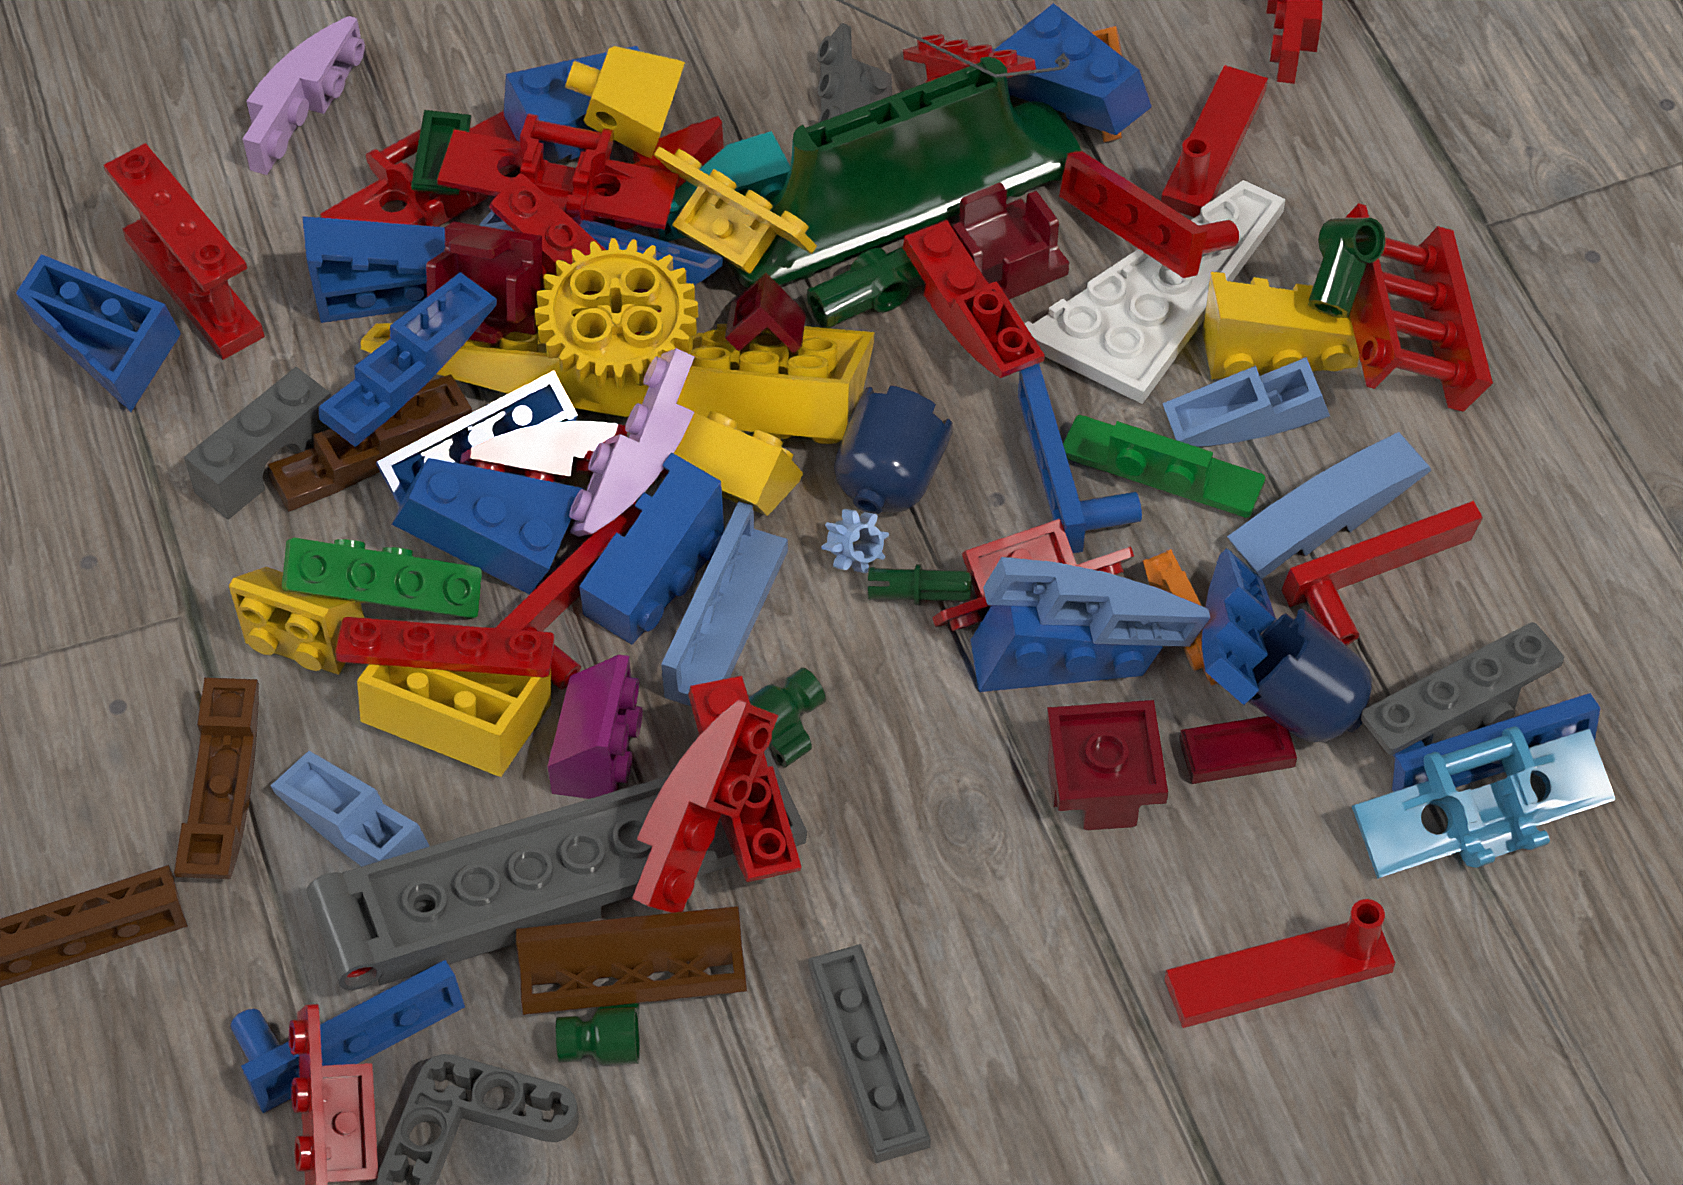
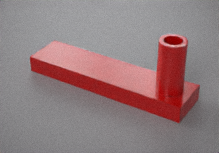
M1224 65L1190 137L1186 138L1182 144L1181 155L1162 192L1161 202L1181 214L1195 218L1200 215L1201 207L1216 198L1266 92L1267 77Z
M1078 151L1067 154L1059 197L1182 278L1198 275L1203 254L1231 249L1238 244L1239 231L1233 221L1223 220L1197 225L1085 152Z
M1474 501L1465 503L1290 568L1281 591L1289 607L1307 601L1317 621L1344 644L1349 645L1360 634L1337 590L1471 541L1483 517Z
M636 502L588 538L495 628L543 632L580 596V584L617 532L623 537L626 536L642 512L635 507ZM554 644L551 662V682L560 690H563L568 686L570 676L580 671L581 665Z
M1362 899L1353 905L1347 923L1166 970L1165 983L1182 1028L1393 973L1396 962L1382 931L1385 919L1383 907L1374 900Z

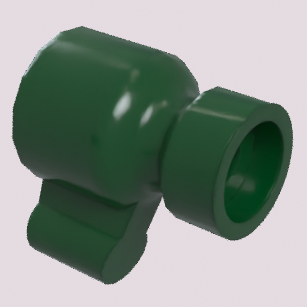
M802 667L785 679L783 687L774 684L766 685L748 697L751 705L779 715L768 747L783 767L789 766L812 749L811 740L803 727L799 714L801 712L809 713L826 701L824 689L812 672Z
M639 1003L599 1007L598 1011L589 1021H582L578 1016L557 1017L556 1050L558 1062H578L584 1055H590L600 1065L604 1066L639 1064Z

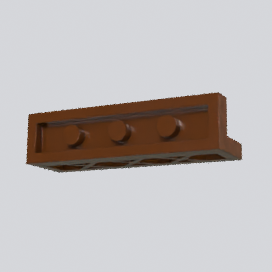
M166 865L1 918L0 987L188 927L170 866Z
M738 906L516 929L523 1015L747 992ZM733 964L734 973L709 975L703 972L708 967ZM668 971L674 974L667 980L654 981L648 978L655 972ZM614 977L618 980L609 986L598 987L592 984L598 978ZM559 983L562 985L557 991L534 993L533 985Z

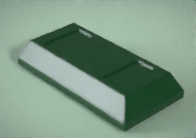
M424 110L411 184L412 190L430 194L459 195V189L437 185V179L454 129L469 132L472 115Z

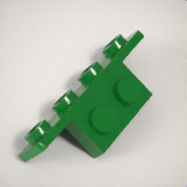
M1077 415L1063 443L1068 460L1244 518H1249L1252 515L1265 484L1266 477L1262 473L1213 458V452L1119 421L1114 426L1084 415Z
M291 538L286 541L282 588L285 591L467 619L478 616L482 570L479 567L413 557V551L406 548L383 547L382 551L365 549L366 543L357 540L337 539L334 540V544L301 538Z

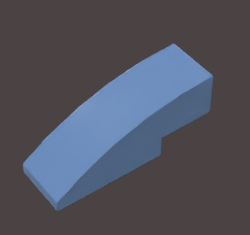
M1307 357L1261 376L1256 366L1162 403L1176 440L1196 447L1236 443L1266 437L1330 416Z
M311 751L303 755L271 785L274 793L296 814L361 867L429 847L419 825L383 804L376 789Z

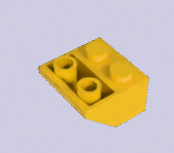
M710 411L706 418L694 413L674 454L720 480L723 498L735 503L740 501L753 505L754 511L768 516L800 482L803 472L792 461L794 454L782 448L783 442L768 433L755 430L753 436H750L736 429L738 424L724 415Z
M263 567L232 579L229 589L246 644L264 655L275 653L293 659L304 668L312 671L323 669L338 675L340 674L346 663L336 660V647L342 620L345 617L364 618L361 602L285 591L282 588L283 572L269 567Z

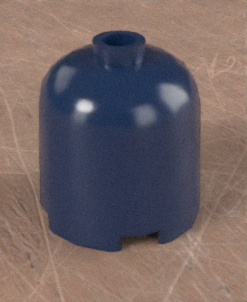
M890 386L887 394L874 393L872 387H866L861 392L834 463L838 485L853 500L854 505L858 509L873 514H880L881 512L898 513L914 507L923 497L953 434V423L947 418L942 422L940 418L933 414L936 406L933 401L914 391L897 386Z
M1304 609L1298 610L1295 619L1287 613L1280 616L1262 634L1268 655L1253 668L1259 691L1248 702L1291 733L1308 742H1327L1346 731L1353 732L1363 724L1361 714L1363 709L1368 707L1367 704L1370 699L1373 682L1366 663Z

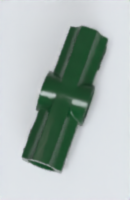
M903 246L889 253L882 248H873L856 258L849 271L807 289V301L819 325L829 328L873 307L878 312L894 310L907 299L912 289L925 284V282L904 251Z

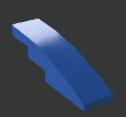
M461 272L390 325V339L354 366L355 379L319 406V420L356 447L391 418L436 375L494 309L497 298Z
M1226 548L1219 555L1208 590L1205 608H1208L1211 618L1202 630V653L1205 672L1239 702L1245 705L1259 691L1253 668L1268 655L1261 633L1276 620L1264 581Z

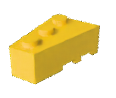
M1211 271L1202 332L1211 379H1224L1256 366L1261 376L1306 357L1312 371H1341L1348 368H1357L1359 352L1350 315L1349 318H1337L1318 312L1308 306L1309 297L1313 289L1312 285L1296 283L1293 290L1269 287L1268 279L1254 277L1251 284L1227 281L1225 273Z
M369 664L357 679L360 722L499 777H502L551 706V669L550 675L543 678Z

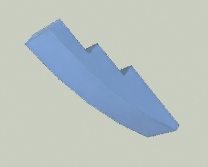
M1398 432L1314 476L1268 506L1227 537L1253 571L1263 579L1299 550L1307 556L1343 527H1346L1351 533L1428 474L1431 468Z
M1001 557L983 587L987 605L1037 607L1040 624L1089 626L1094 644L1190 647L1211 618L1208 608L1162 589L1107 572L1050 561Z

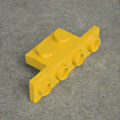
M658 147L654 153V156L672 173L679 174L680 178L697 187L672 226L681 234L713 253L724 257L723 259L751 274L777 234L810 254L816 249L817 245L805 234L809 226L790 212L784 211L781 217L770 211L773 206L766 199L751 190H748L745 196L735 191L737 184L715 169L712 170L710 175L700 170L702 164L681 149H678L675 155L665 149Z

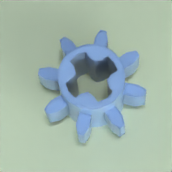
M843 509V520L836 523L827 522L825 524L829 532L827 543L822 545V550L831 551L837 556L833 567L847 570L852 566L854 571L868 573V562L874 561L876 558L885 559L882 550L884 539L889 536V533L880 531L874 526L878 517L876 514L864 512L859 517L857 511Z

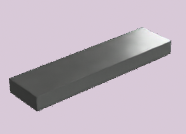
M858 944L809 958L808 968L875 1163L930 1148L931 1139L862 945Z

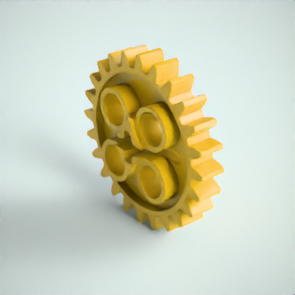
M611 238L608 250L604 251L600 249L595 241L591 242V254L584 256L579 250L573 249V264L570 265L564 261L557 260V276L545 274V290L537 291L536 294L538 308L535 309L536 325H538L540 343H546L547 357L549 359L559 357L560 370L562 372H566L576 366L578 382L585 380L590 373L596 375L597 388H602L607 378L611 377L615 379L617 388L623 389L625 377L630 376L633 377L639 386H643V373L647 372L649 365L656 356L661 358L663 353L676 348L684 352L690 351V336L697 334V319L695 318H698V301H695L694 284L686 282L685 268L673 270V256L667 255L657 261L656 246L651 245L642 254L637 251V242L634 239L628 244L626 250H619L618 242L615 238ZM640 288L649 290L643 293L633 292ZM588 291H597V292H599V293L594 294V295H584V294H583V293L588 292ZM640 331L651 332V334L645 336L635 335V333ZM591 333H596V334H600V335H601V336L596 337V338H586V337H584L585 335L591 334Z

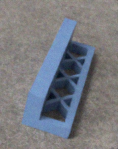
M738 501L662 661L664 697L666 699L691 706L688 696L690 686L730 678L788 552V539L754 529L753 505Z

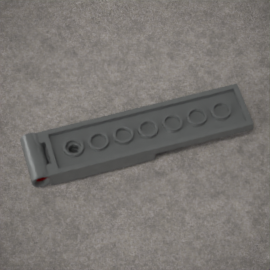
M767 748L764 752L767 765L774 768L795 845L805 844L807 830L770 750ZM669 776L349 871L328 873L316 878L309 884L306 892L340 987L346 990H356L367 987L377 980L379 985L419 974L444 960L451 964L516 944V929L587 922L601 918V906L634 895L652 846L637 840V837L649 810ZM720 818L715 828L714 839L706 851L697 876L738 864Z

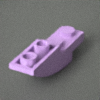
M345 17L306 39L269 71L246 102L252 125L243 137V143L250 171L267 175L275 161L284 156L288 147V140L296 127L301 126L305 122L308 110L324 114L332 100L341 95L346 77L353 66L360 64L364 55L365 43L360 36L357 18Z
M676 348L663 353L661 358L656 356L652 360L644 378V384L649 386L642 404L637 403L634 406L626 423L625 431L631 433L629 438L621 434L608 438L605 443L600 442L596 446L591 456L588 470L594 473L587 490L581 489L572 504L569 517L575 521L570 531L571 534L578 537L593 534L613 521L647 490L663 470V463L671 452H675L694 414V411L676 404L694 356Z

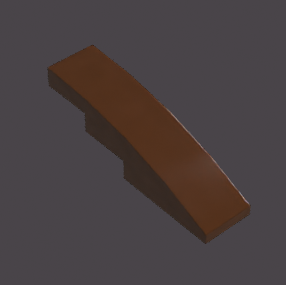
M451 374L428 382L391 418L356 447L332 429L314 434V448L268 463V477L287 511H293L338 493L379 473L380 470L376 465L377 461L472 413V408Z

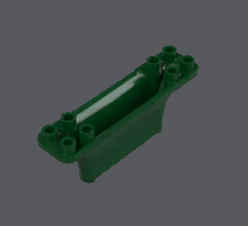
M983 57L981 62L976 64L994 74L1007 73L1005 65L993 57ZM969 66L809 127L799 126L793 133L792 158L787 180L780 193L775 198L768 200V202L773 206L770 211L781 217L784 211H788L806 223L809 228L805 234L817 245L816 249L810 254L777 234L751 274L728 261L727 263L738 281L747 289L765 273L778 285L797 278L807 279L814 276L818 270L839 263L846 257L960 214V200L963 197L1001 182L1007 189V197H1019L1026 194L1030 188L1051 180L1060 181L1063 178L1067 154L1081 151V147L1057 111L1044 102L1032 101L1013 107L1009 98L1007 77L994 78L973 66Z

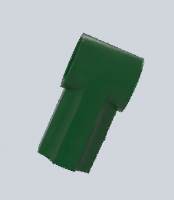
M1333 218L1323 224L1318 237L1319 250L1323 259L1309 297L1308 306L1318 312L1337 318H1349L1366 264L1375 262L1380 258L1385 248V232L1382 225L1376 219Z

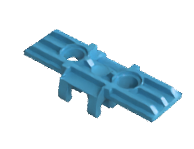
M1514 726L1504 729L1500 737L1442 756L1438 752L1427 754L1424 756L1423 761L1429 781L1351 807L1377 879L1455 853L1460 854L1467 867L1478 868L1493 863L1495 857L1522 848L1533 850L1545 846L1550 842L1549 835L1545 830L1539 831L1537 826L1615 801L1616 799L1590 729L1529 748L1521 730ZM1501 759L1507 775L1506 778L1473 790L1456 791L1451 775ZM1531 773L1538 775L1545 784V796L1540 802H1537L1536 794L1530 784ZM1427 805L1439 806L1446 813L1448 825L1444 833L1436 835L1424 828L1421 814Z

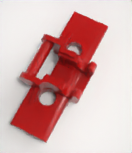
M504 110L473 126L469 131L517 141L503 115ZM419 129L380 152L377 149H373L366 153L367 163L379 180L320 213V217L438 227L487 199L488 195L460 190L459 195L449 196L421 193L412 190L411 184L414 170L407 162L403 163L402 161L417 153L421 131ZM507 165L502 167L499 172L505 176L519 168V166ZM392 200H401L407 203L406 207L398 212H387L382 209L387 202Z
M528 113L520 134V142L454 129L439 172L437 185L496 197L515 178L506 177L499 170L507 165H516L521 167V174H524L577 224L581 225L584 220L593 222L595 217L665 230L679 181V174L610 160L614 130L604 128L601 133L540 121L538 115ZM539 140L586 149V152L581 151L576 168L549 163L543 159L544 144L539 143ZM599 184H611L619 191L612 196H601L594 192L593 188Z

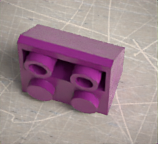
M618 654L570 676L547 766L552 794L591 799L618 791L619 783H628L632 767V752L627 751L630 737H639L643 716L642 707L636 706L639 695V678L631 676L629 656Z

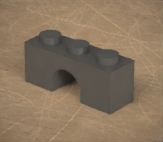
M298 367L293 368L184 456L194 493L229 520L265 490L263 481L264 468L277 450L285 445L296 454L314 448L313 435L331 429L319 420V406L331 397V393Z

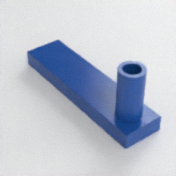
M1038 363L1020 370L1018 400L1053 521L1061 520L1072 553L1083 552L1085 531L1141 522L1142 510L1137 492L1079 501L1040 365Z
M1591 693L1427 746L1420 740L1393 755L1395 764L1392 791L1396 792L1429 781L1424 768L1423 760L1425 755L1438 752L1442 756L1500 737L1504 729L1514 726L1521 730L1529 748L1590 729L1595 741L1600 706ZM1500 759L1451 775V779L1456 788L1505 772Z
M444 960L320 1024L322 1066L358 1064L465 1008L456 976L447 961ZM248 1009L239 1013L232 1020L230 1027L249 1062L241 1065L255 1101L262 1113H265L291 1099L293 1078H300L299 1055L291 1054L289 1041L282 1045L278 1043L259 1010Z

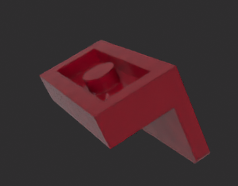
M765 273L731 303L725 339L739 352L768 327L795 353L802 347L806 313Z

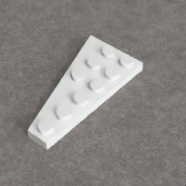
M1243 180L1201 207L1200 215L1191 220L1197 225L1231 220L1236 224L1239 231V241L1234 248L1202 255L1197 276L1182 278L1140 249H1137L1087 282V289L1069 301L1061 299L1049 307V314L1034 324L1028 321L1025 325L1045 354V357L1143 404L1204 321L1211 271L1225 273L1226 280L1232 282L1284 212L1285 199Z

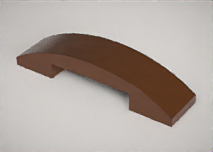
M204 677L197 722L201 738L188 822L181 825L174 869L176 877L231 879L242 843L252 787L259 707V683L257 679Z

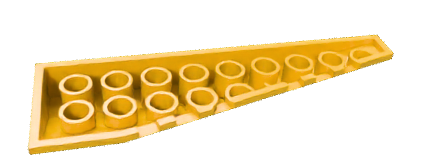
M376 323L360 340L361 350L372 353L390 339V325L392 323ZM717 324L716 330L690 336V351L686 353L694 356V360L676 404L706 418L710 411L724 415L738 424L736 429L740 431L754 432L755 430H760L778 439H786L792 435L812 437V440L817 443L833 444L842 440L857 399L864 389L875 332L804 326L802 347L795 353L768 327L739 352L725 339L727 324ZM643 331L639 336H645L651 333H645V331ZM511 332L493 344L467 340L436 373L442 376L451 374L455 380L509 394L555 371L574 408L629 417L634 406L637 403H643L649 388L645 384L639 386L632 376L625 377L623 389H618L615 379L611 377L607 378L602 388H597L596 375L591 373L585 380L578 382L576 366L566 372H562L560 370L559 357L552 359L547 357L546 343H540L538 333L530 335ZM591 333V334L585 335L584 337H586V338H596V337H599V336H601V335H600V334H596V333Z

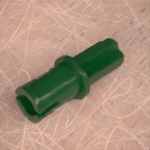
M916 564L915 569L870 567L868 572V581H888L890 583L889 586H868L869 600H914V604L920 606L922 600L966 602L971 596L972 578L968 571L925 570L922 568V564Z

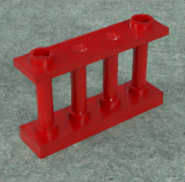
M147 143L104 164L105 172L136 208L141 219L122 228L126 242L221 359L224 360L264 338L261 323L228 283V279L248 269L246 262Z
M1358 203L1345 218H1369L1367 206ZM1437 226L1418 246L1385 237V248L1381 256L1411 264L1416 280L1382 271L1379 258L1375 262L1366 264L1350 312L1366 386L1375 389L1395 368L1440 379L1447 407L1464 412L1493 384L1454 231ZM1388 293L1421 302L1425 318L1392 310ZM1397 332L1430 340L1435 357L1401 349Z

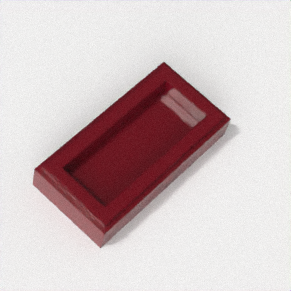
M1269 716L1180 730L1179 741L1192 784L1296 767L1297 755L1289 730Z

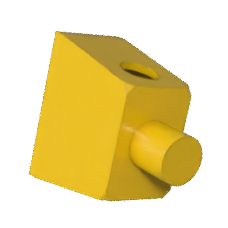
M613 46L608 49L601 70L574 61L565 88L591 97L584 117V122L587 126L601 133L604 128L614 130L615 141L645 157L652 158L685 62Z

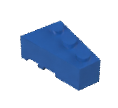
M1054 3L994 49L995 51L1012 49L1017 51L1018 56L1035 59L1036 69L1059 67L1055 60L1064 53L1069 60L1067 68L1049 72L1016 75L1007 78L1009 98L1012 95L1030 102H1044L1055 110L1065 113L1068 120L1117 135L1152 107L1140 70Z
M637 46L626 48L635 51H640ZM607 52L507 73L503 115L516 140L520 142V134L528 113L538 115L540 121L599 132L587 126L584 122L591 97L567 89L565 84L574 61L601 70ZM539 140V143L544 144L543 159L549 163H555L566 156L572 160L580 156L581 151H583L582 148Z
M302 216L307 264L321 323L410 311L427 298L426 265L429 260L445 250V227Z
M43 254L40 255L16 292L33 322L130 412L134 409L181 335L164 303Z
M672 452L662 465L668 470V474L652 497L643 493L635 504V507L642 512L625 537L617 532L579 586L583 615L631 645L644 631L649 632L656 627L662 618L664 609L676 595L682 596L688 591L694 581L695 574L707 560H711L724 533L721 481Z
M428 457L410 484L392 525L472 566L481 568L482 571L530 595L550 569L571 518L569 515L572 504L581 489L584 490V488Z
M992 605L971 638L979 692L1143 676L1163 648L1162 646L1094 644L1089 626L1040 624L1037 607Z

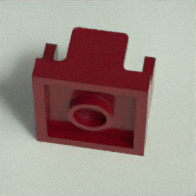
M999 182L963 197L960 200V221L951 225V227L988 284L997 281L1010 300L1069 274V261L1058 247L1059 221L1040 194L1035 190L1027 194L1026 203L1020 198L1006 204L1007 189Z
M455 221L445 227V250L429 260L426 265L427 297L461 272L497 298L494 309L468 340L493 344L511 332L536 335L538 333V325H536L535 309L538 308L536 294L537 291L543 290L542 236Z
M1154 700L1047 707L1046 720L1049 736L1048 772L1053 808L1058 807V811L1083 810V829L1089 831L1137 826L1139 808L1141 806L1167 804L1168 786Z

